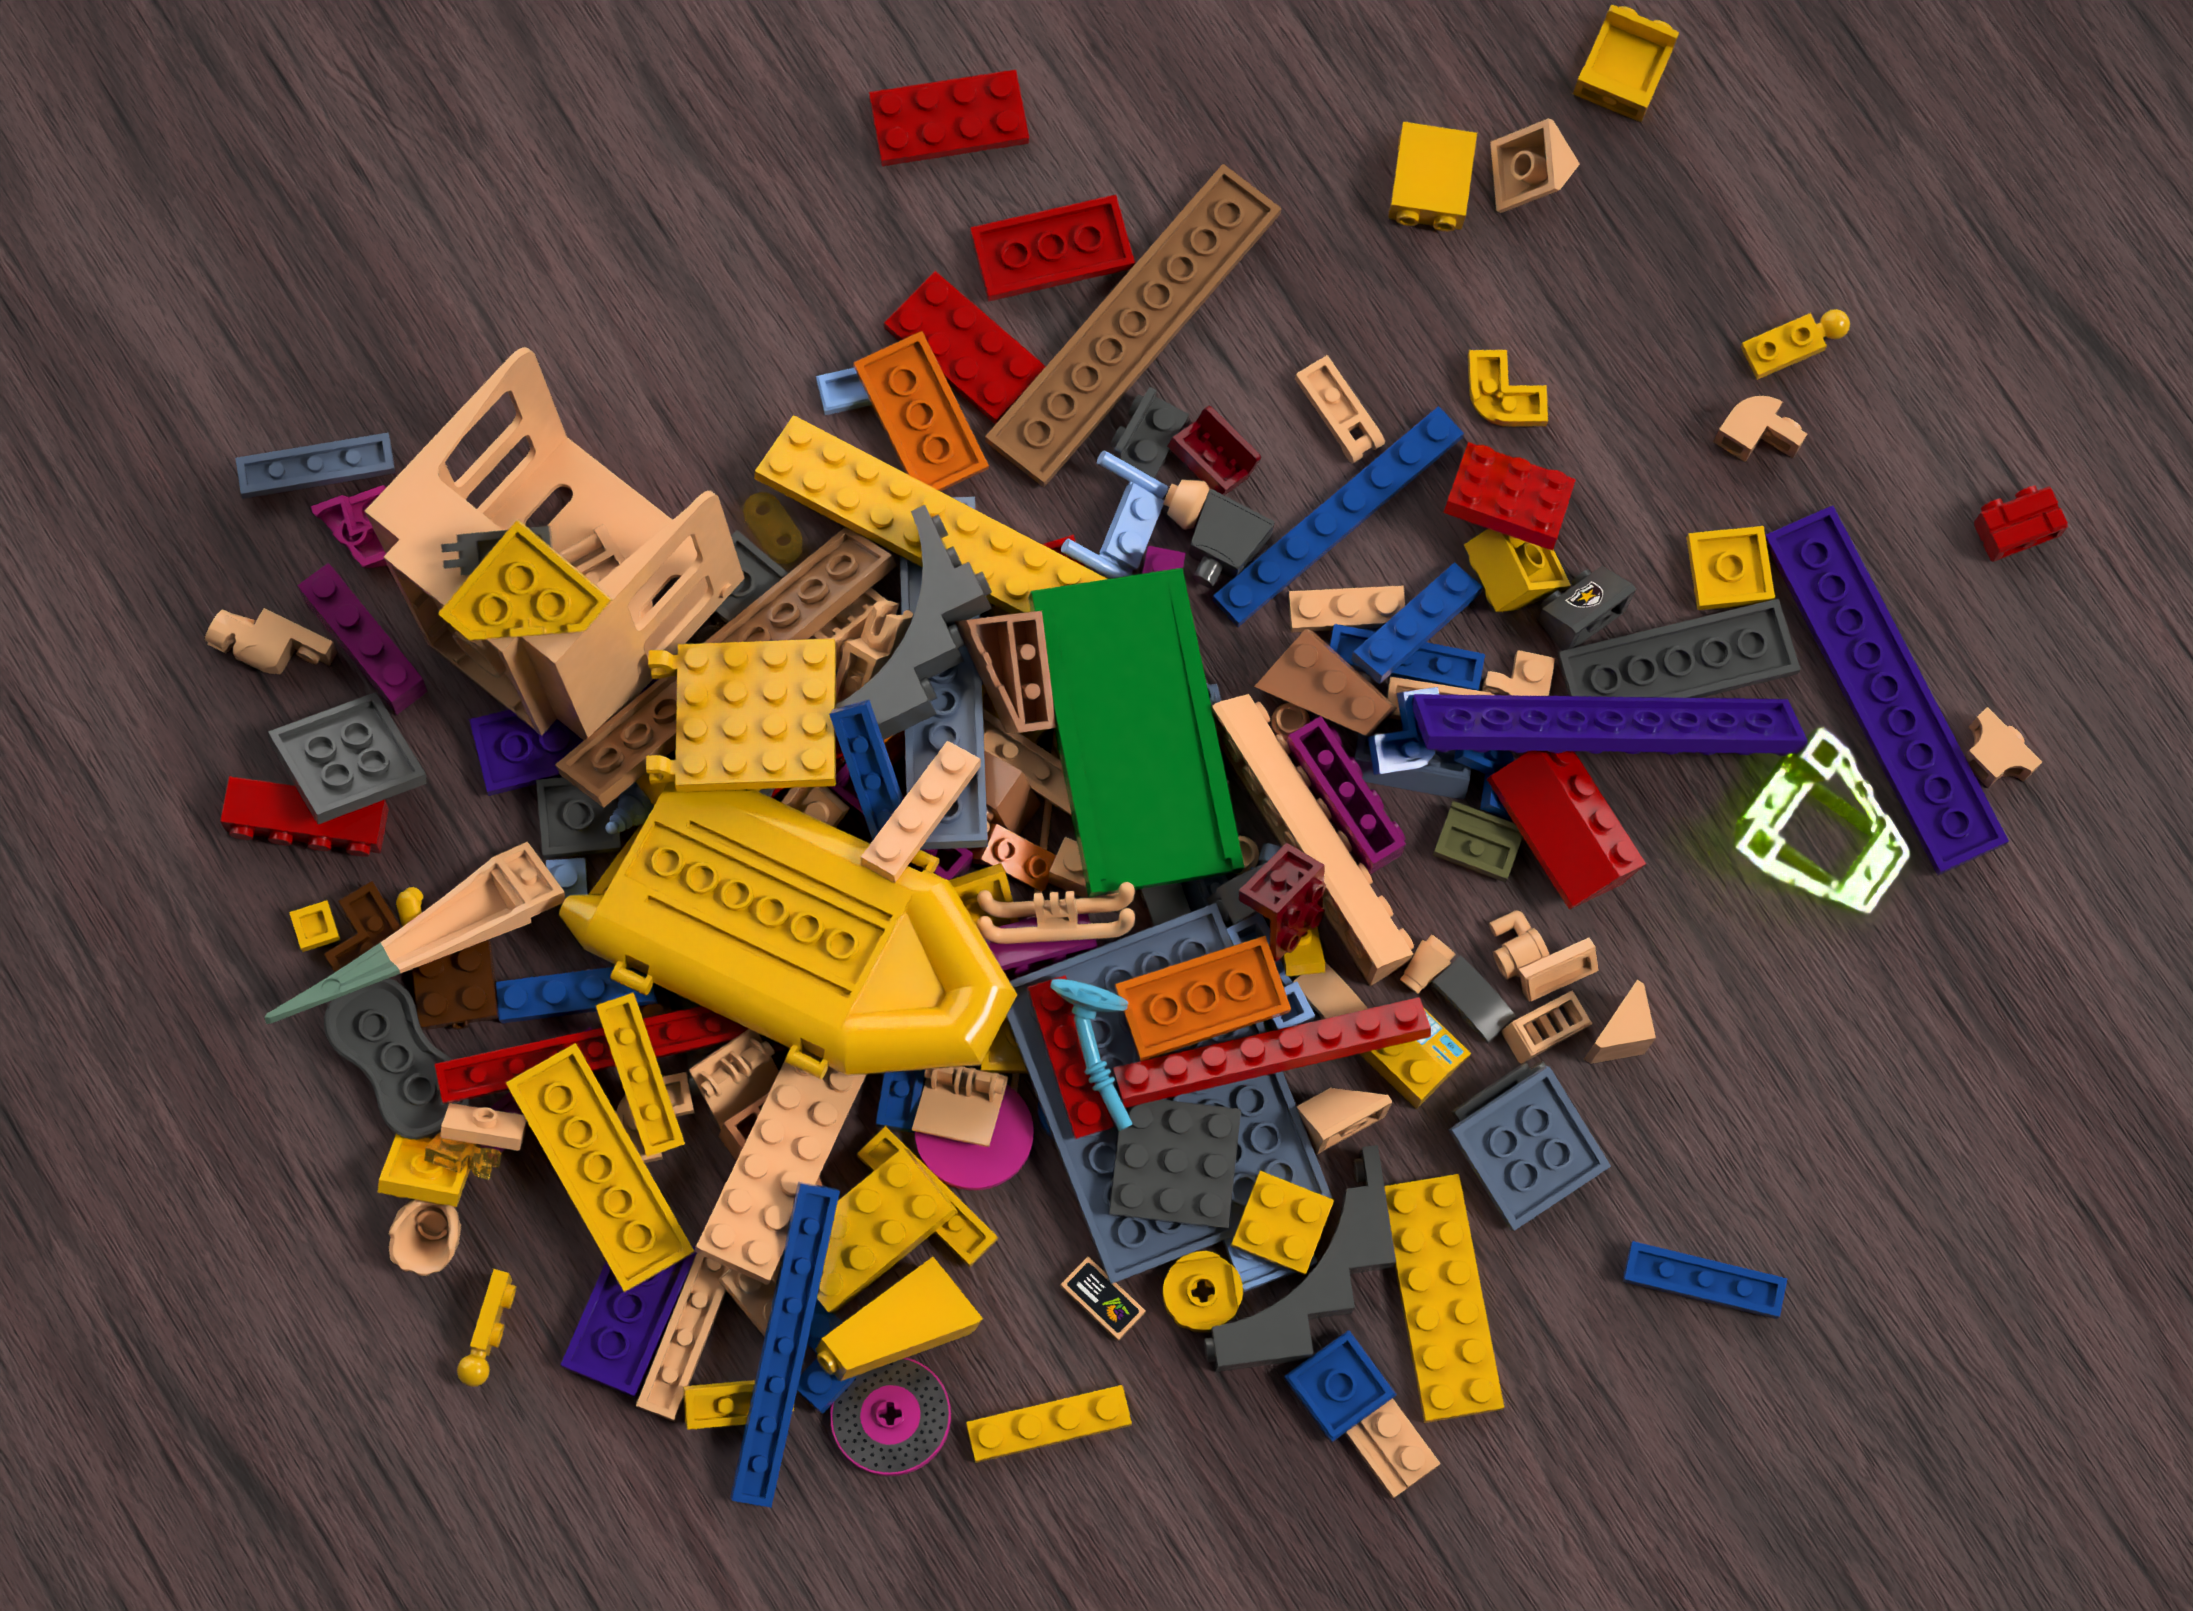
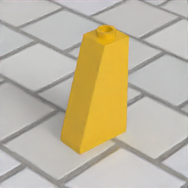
M931 1257L824 1336L815 1349L818 1353L817 1360L825 1372L830 1375L834 1373L839 1381H843L970 1335L976 1330L983 1318L937 1260Z

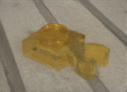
M441 1131L425 1149V1161L457 1173H461L466 1167L472 1170L474 1175L482 1179H489L492 1167L499 1168L502 1153L498 1150L479 1148V1144L440 1138Z

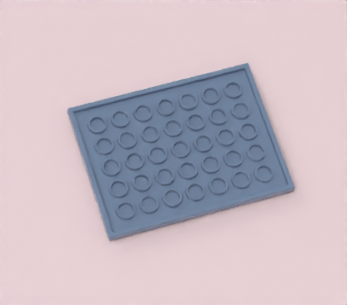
M1216 903L1010 981L1017 996L1006 1018L1110 1284L1234 1237L1259 1171L1332 1198L1283 1071L1161 1099L1241 1109L1228 1229L1108 1215L1118 1128L1112 1119L1113 1128L1076 1140L1074 1139L1027 987L1066 975L1067 980L1086 983L1117 994L1115 990V984L1231 947L1233 944ZM1123 1010L1117 1012H1097L1095 1019L1090 1020L1101 1061H1106L1107 1065L1104 1068L1110 1069L1109 1077H1114V1067L1140 1062ZM1260 1022L1149 1059L1266 1033L1267 1031L1264 1023ZM1114 1081V1082H1113V1085H1114V1087H1115V1089H1116V1091H1117V1093H1118L1117 1086H1116V1083H1115V1081Z

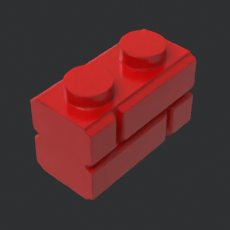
M2035 485L2016 493V499L2003 503L2002 499H1996L1981 507L1982 512L1975 519L1974 526L1981 541L1984 543V548L1990 561L1995 562L2062 536L2068 528V522L2062 509L2058 506V501L2051 487L2048 486L2038 490Z

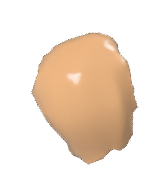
M416 1199L408 1201L398 1210L388 1233L391 1236L389 1243L390 1260L398 1265L401 1270L414 1272L418 1276H427L443 1270L454 1256L459 1245L461 1223L455 1208L449 1205H437L432 1202Z

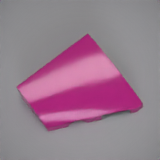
M384 485L349 498L341 495L311 506L312 513L332 530V534L352 552V556L364 568L387 565L384 559L386 553L365 513V510L387 488Z

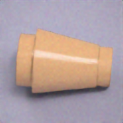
M1430 935L1426 941L1422 940L1400 981L1413 992L1419 994L1422 989L1452 964L1450 961L1455 956V953L1438 938Z

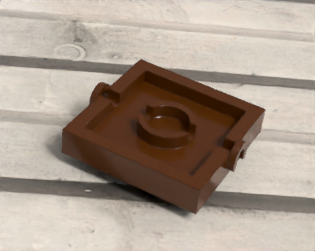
M489 940L412 969L418 1021L422 1031L452 1026L456 1030L469 1027L468 1023L499 1019L492 947Z

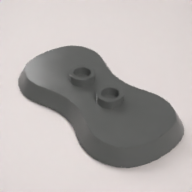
M388 978L333 999L327 1007L324 1016L326 1037L330 1045L341 1056L354 1063L366 1074L374 1088L379 1111L385 1123L394 1132L408 1139H423L441 1132V1126L449 1103H442L435 1064L453 1059L434 1047L424 1035L418 1021L415 1004L409 992L397 981ZM470 1099L453 1102V1104L468 1106Z

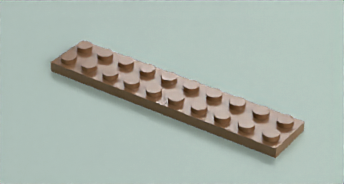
M1222 164L985 436V442L1044 488L1278 218L1282 208L1226 165Z
M845 527L704 643L809 639L897 566L895 560L884 549ZM669 676L656 681L589 738L557 762L555 766L560 775L604 808L647 773L646 756L658 755L666 757L675 750L677 676Z

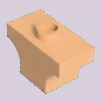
M1988 707L1969 726L1974 736V746L1968 751L1965 758L1974 775L1987 788L2004 776H2013L2024 782L2042 763L2024 744L2025 740L2021 733L2012 726L2007 727Z

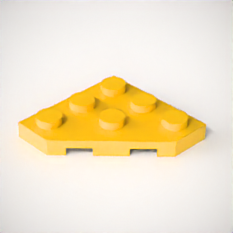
M516 520L438 614L468 640L587 631L612 599L520 520Z

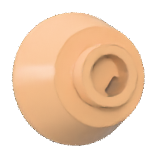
M1181 480L1179 486L1171 484L1163 505L1169 507L1167 515L1182 529L1194 528L1198 522L1210 490L1207 483L1198 480Z

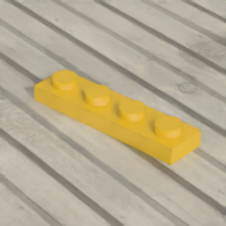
M634 992L596 1005L646 1156L649 1157L684 1145L685 1143Z
M885 1126L857 1153V1157L874 1172L900 1149L908 1148ZM913 1154L958 1210L955 1216L934 1233L965 1264L971 1267L998 1240V1236Z
M1123 1385L966 1422L975 1463L1132 1425Z

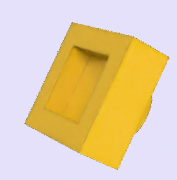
M327 900L289 912L302 952L340 940Z

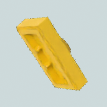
M1317 927L1314 929L1310 928L1301 937L1294 951L1291 953L1286 952L1282 956L1286 976L1325 973V960Z

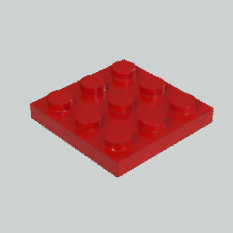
M1468 442L1443 513L1553 551L1576 479L1566 476L1561 471L1548 470L1531 464L1524 458H1513L1496 452L1489 446Z

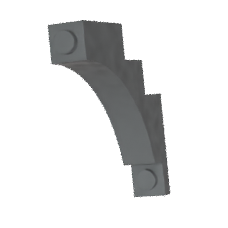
M1378 1145L1362 1147L1358 1154L1359 1159L1353 1160L1356 1182H1363V1187L1348 1188L1343 1196L1340 1218L1332 1241L1320 1262L1308 1277L1289 1295L1273 1306L1251 1317L1212 1327L1210 1331L1211 1338L1204 1339L1207 1363L1214 1362L1215 1372L1308 1360L1313 1355L1308 1320L1352 1314L1355 1308L1350 1274L1393 1268L1396 1258Z

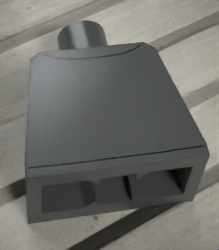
M1210 488L1189 550V556L1200 562L1192 576L1193 579L1205 587L1212 588L1220 573L1232 579L1235 578L1249 565L1270 539L1275 521Z

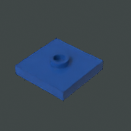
M1350 1330L1284 1376L1288 1385L1331 1443L1397 1395Z

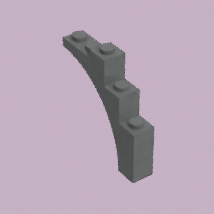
M925 505L911 511L918 529L923 563L922 584L911 624L902 642L882 669L862 688L847 699L836 704V708L870 700L883 740L937 714L931 702L937 699V695L929 678L964 662L959 648L965 644L954 621L968 620L992 609L986 595L992 593V590L984 573L975 574L969 562L962 565L954 546L946 548L942 538L949 534L939 514L932 517Z

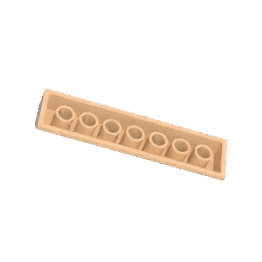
M1246 694L1212 705L1211 708L1220 749L1281 846L1283 847L1288 843L1325 865L1324 914L1369 986L1409 964L1413 956L1411 950L1414 949L1410 936L1403 928L1398 930L1390 918L1393 916V911L1389 903L1382 895L1377 897L1370 884L1373 881L1370 873L1362 863L1357 865L1349 853L1352 851V847L1348 838L1341 830L1336 832L1329 821L1332 816L1327 805L1321 798L1317 800L1314 798L1308 788L1311 786L1308 775L1301 766L1295 767L1288 756L1291 753L1290 748L1281 734L1275 735L1268 725L1270 717L1262 703L1259 701L1254 703L1251 696Z

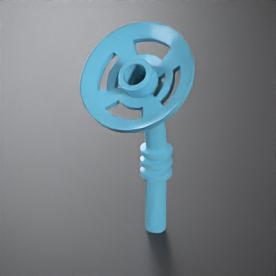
M1053 979L1050 985L1051 988L1063 999L1074 1005L1072 1013L1075 1014L1074 1021L1087 1067L1084 1072L1086 1075H1091L1088 1080L1090 1083H1095L1092 1087L1093 1090L1099 1091L1118 1130L1121 1131L1133 1123L1113 1085L1114 1077H1109L1110 1069L1104 1068L1107 1065L1106 1061H1101L1090 1019H1095L1097 1012L1126 1010L1129 1003L1119 995L1093 985L1067 979Z

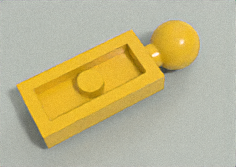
M1833 309L1827 311L1821 317L1820 323L1816 324L1811 313L1742 342L1741 349L1758 380L1825 351L1827 345L1823 338L1840 339L1844 337L1849 331L1850 320L1843 311Z
M497 1269L493 1270L470 1344V1355L465 1356L457 1367L460 1381L467 1386H479L489 1376V1364L485 1359L486 1356H489L492 1346L499 1347L504 1332V1324L499 1323L504 1308H511L516 1293V1286L511 1285L512 1277L510 1273Z

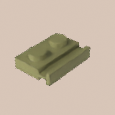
M1453 801L1433 856L1506 883L1523 836L1514 823Z

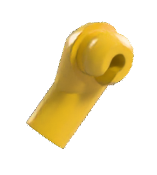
M415 887L406 888L397 897L396 906L402 926H405L422 913L423 894Z

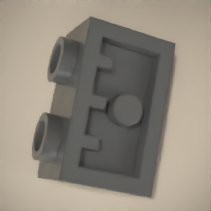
M1149 387L1145 396L1138 394L1128 413L1133 417L1127 428L1119 427L1111 442V446L1115 448L1114 456L1156 478L1171 451L1167 447L1173 436L1183 430L1189 419V414L1157 398V390Z

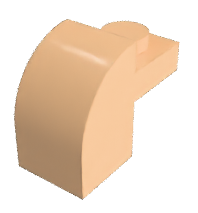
M1754 396L1741 401L1733 408L1713 442L1746 462L1760 439L1793 458L1801 447L1807 433L1802 431L1801 426L1794 420L1787 417L1781 418L1776 415L1783 403L1782 401L1769 396Z

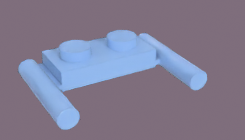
M1104 450L1099 455L1097 464L1129 481L1125 488L1099 552L1100 554L1098 555L1070 539L1065 540L1061 547V552L1112 579L1131 576L1132 571L1138 569L1163 507L1164 500L1162 498L1166 495L1168 486Z

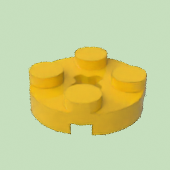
M1209 1251L1192 1252L1182 1256L1170 1268L1163 1283V1302L1168 1314L1179 1327L1187 1328L1193 1332H1210L1212 1327L1227 1324L1234 1318L1243 1297L1242 1280L1236 1268L1221 1258L1220 1255ZM1204 1281L1207 1288L1213 1287L1214 1294L1208 1296V1302H1200L1199 1297L1192 1296L1191 1290L1197 1289V1282Z

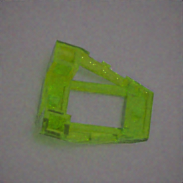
M1818 726L1806 737L1808 740L1807 745L1798 754L1791 753L1780 758L1742 811L1736 822L1733 848L1759 871L1778 881L1863 914H1870L1912 853L1890 816L1884 814L1872 795L1875 791L1868 780H1863L1854 765L1857 761L1850 750L1823 726ZM1836 771L1869 818L1819 782L1829 781ZM1807 793L1871 838L1842 881H1839L1787 844L1778 835ZM1776 855H1778L1780 858H1782L1783 860H1785L1786 862H1788L1790 865H1792L1793 867H1795L1797 870H1795V869L1789 867L1788 865H1786V864H1784V863H1782V862H1780V861L1774 859V857H1775Z

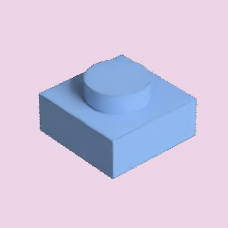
M585 858L546 860V867L564 890L565 899L569 895L588 894Z

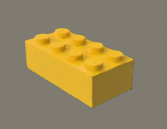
M900 1149L837 1202L817 1299L829 1313L838 1312L958 1213V1210L908 1149Z

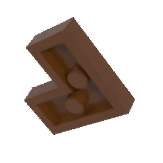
M373 881L338 901L358 934L324 953L334 972L340 970L401 928Z

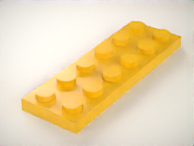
M576 1043L506 1082L624 1293L695 1253Z
M1459 1174L1384 1186L1396 1258L1394 1266L1424 1423L1503 1410L1502 1392Z

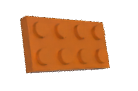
M923 331L853 362V367L906 474L941 492L989 469L986 458Z
M1266 936L1115 984L1117 995L1129 1003L1127 1009L1123 1010L1140 1061L1291 1012V1007Z

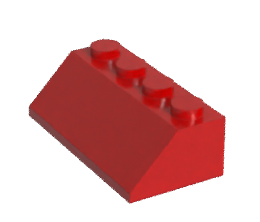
M1528 751L1487 778L1490 786L1569 910L1623 885L1646 865L1575 751H1565L1563 753Z

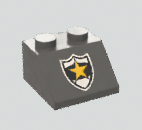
M1604 566L1599 567L1594 572L1586 569L1572 580V588L1563 594L1558 590L1541 603L1543 609L1537 621L1561 651L1576 648L1626 612L1636 591L1633 584Z

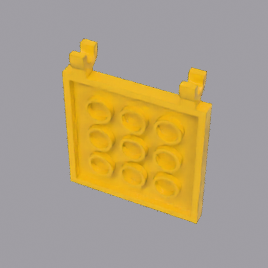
M835 638L678 644V655H673L663 650H649L648 665L651 668L652 679L677 676L676 760H670L667 757L658 755L646 756V772L649 773L650 784L675 781L677 792L836 786V732L829 715L833 709H836Z

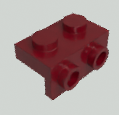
M1210 405L1202 410L1195 422L1173 436L1167 445L1196 476L1207 483L1209 488L1224 496L1246 481L1261 460V455Z

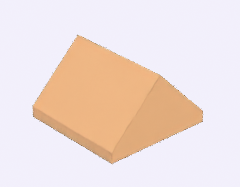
M1639 980L1635 982L1584 1058L1585 1061L1592 1064L1643 1055L1656 1039L1645 986Z

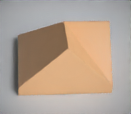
M1548 118L1490 142L1496 211L1503 213L1559 191L1579 166L1578 160L1552 119Z
M1329 1088L1296 1107L1316 1155L1383 1119L1392 1104V1100L1389 1095Z

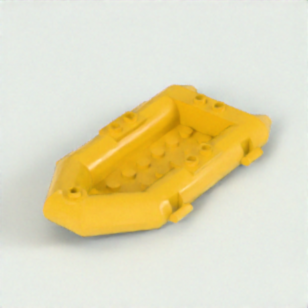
M646 773L635 782L654 807L606 893L569 895L560 908L559 916L584 950L615 964L610 977L612 980L644 995L649 994L653 983L664 987L791 1048L785 1062L819 1079H823L828 1067L845 1075L853 1076L981 1065L1017 996L1016 991L951 882L933 873L939 864V858L919 850L911 863L925 870L920 872L907 866L898 880L893 883L861 865V856L869 847V843L760 793L759 791L762 789L677 792L675 781L650 784L649 773ZM633 967L647 974V977H642L628 969ZM803 1052H811L823 1059L820 1062L806 1054H803Z

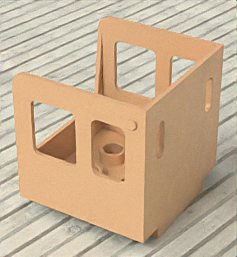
M527 347L515 351L365 510L386 553L384 559L427 644L506 708L515 713L541 736L558 719L583 740L589 738L601 726L630 704L653 680L651 668L648 665L649 650H663L675 655L678 652V644H685L745 579L719 497L712 491H706L698 496L688 508L673 520L567 438L536 355ZM508 391L516 410L513 422L474 464L454 482L445 461L465 434ZM526 436L530 445L527 456L477 509L468 503L466 499L469 494L509 451ZM559 487L571 489L573 492L572 499L547 525L551 526L553 549L560 553L594 534L593 529L604 524L625 558V561L596 584L612 601L587 631L468 640L438 614L470 576L461 575L460 567L444 569L443 561L459 559L458 551L442 552L441 544L457 543L458 534L509 530L516 520H520L525 525L527 519L555 489ZM601 547L571 565L576 568L605 552V550ZM679 577L675 584L641 620L642 610L671 579Z

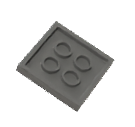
M376 692L268 731V741L317 824L426 784L425 771Z
M1157 1100L1125 1108L1133 1124L1121 1131L1118 1130L1108 1215L1228 1229L1241 1109L1170 1100Z

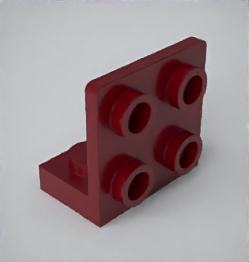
M1288 843L1239 890L1240 902L1270 919V950L1275 962H1278L1286 952L1291 953L1294 951L1301 937L1310 928H1316L1322 921L1325 913L1323 908V894L1326 888L1324 883L1325 865Z

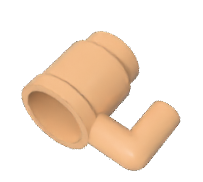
M1513 911L1489 923L1495 937L1513 928L1518 937L1503 943L1502 948L1493 951L1495 962L1506 980L1514 976L1520 977V968L1550 955L1541 935L1535 928H1531L1521 911Z

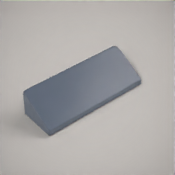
M1361 733L1358 734L1354 759L1362 770V778L1365 782L1455 799L1465 798L1470 781L1471 768L1454 761V750L1448 752L1436 751L1434 756L1428 761V764L1420 768L1374 775L1368 741L1369 736Z

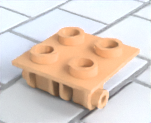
M748 1029L689 1069L720 1128H722L724 1122L768 1094L779 1073L771 1057L775 1054L772 1046L768 1041L763 1042L759 1033Z
M964 1066L925 1070L926 1082L912 1131L989 1147L1007 1086L1008 1076Z

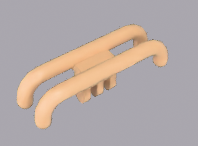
M1124 882L1119 887V893L1110 897L1075 899L1074 891H1066L1065 899H1059L1058 892H1050V900H1044L1043 893H1034V901L999 902L993 899L991 892L982 890L978 893L977 901L980 908L987 914L1000 918L1036 916L1038 927L999 928L993 925L992 920L988 916H982L977 921V928L985 939L1000 944L1119 937L1128 933L1134 926L1135 914L1132 909L1126 907L1133 901L1135 889L1130 882ZM1121 910L1119 920L1115 922L1078 924V914Z

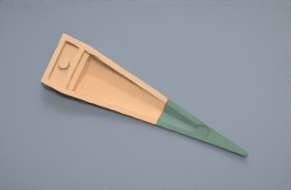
M527 841L492 857L462 883L388 938L329 977L267 1013L265 1022L266 1024L274 1023L530 924L531 917L562 904L565 900V892Z

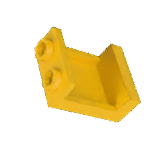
M1610 5L1587 62L1579 75L1573 95L1642 122L1673 51L1679 32L1673 30L1669 24L1663 21H1651L1639 16L1635 10L1629 7Z
M1403 122L1399 135L1398 156L1388 218L1396 220V222L1405 226H1414L1418 223L1433 225L1435 229L1446 232L1462 229L1467 212L1477 133Z

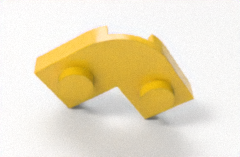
M1469 350L1470 399L1476 411L1484 419L1500 426L1547 425L1546 385L1509 386L1507 350Z

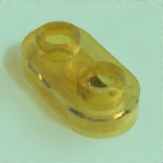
M759 492L750 496L744 504V520L765 553L779 564H788L795 561L802 552L803 540L800 531L779 500L770 493ZM762 505L770 509L766 515H759L755 510ZM781 536H786L791 541L786 546H780L776 540Z

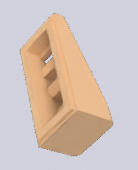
M1572 990L1511 1022L1502 1029V1035L1518 1062L1522 1064L1592 1025V1022ZM1563 1006L1574 1025L1569 1026L1559 1007ZM1548 1013L1550 1014L1556 1026L1558 1027L1560 1031L1559 1033L1555 1031L1550 1020L1548 1019ZM1536 1021L1546 1040H1542L1532 1022Z

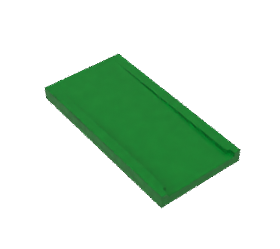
M1183 568L1031 591L1028 596L1031 612L1042 611L1056 721V728L1054 729L1088 898L1119 893V887L1124 882H1130L1134 889L1138 890L1240 873L1245 866Z

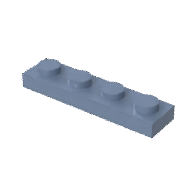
M389 433L235 458L240 492L243 499L396 473Z

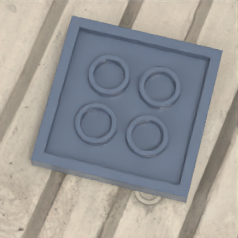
M1544 1066L1449 1129L1450 1134L1507 1226L1513 1231L1611 1167L1550 1066Z

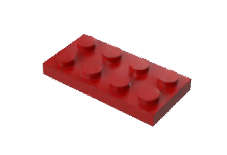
M1016 69L869 92L881 166L1029 144V133Z
M1116 194L970 227V235L988 302L1130 270L1135 265Z
M936 271L884 322V328L898 341L923 331L948 384L995 425L1046 367Z

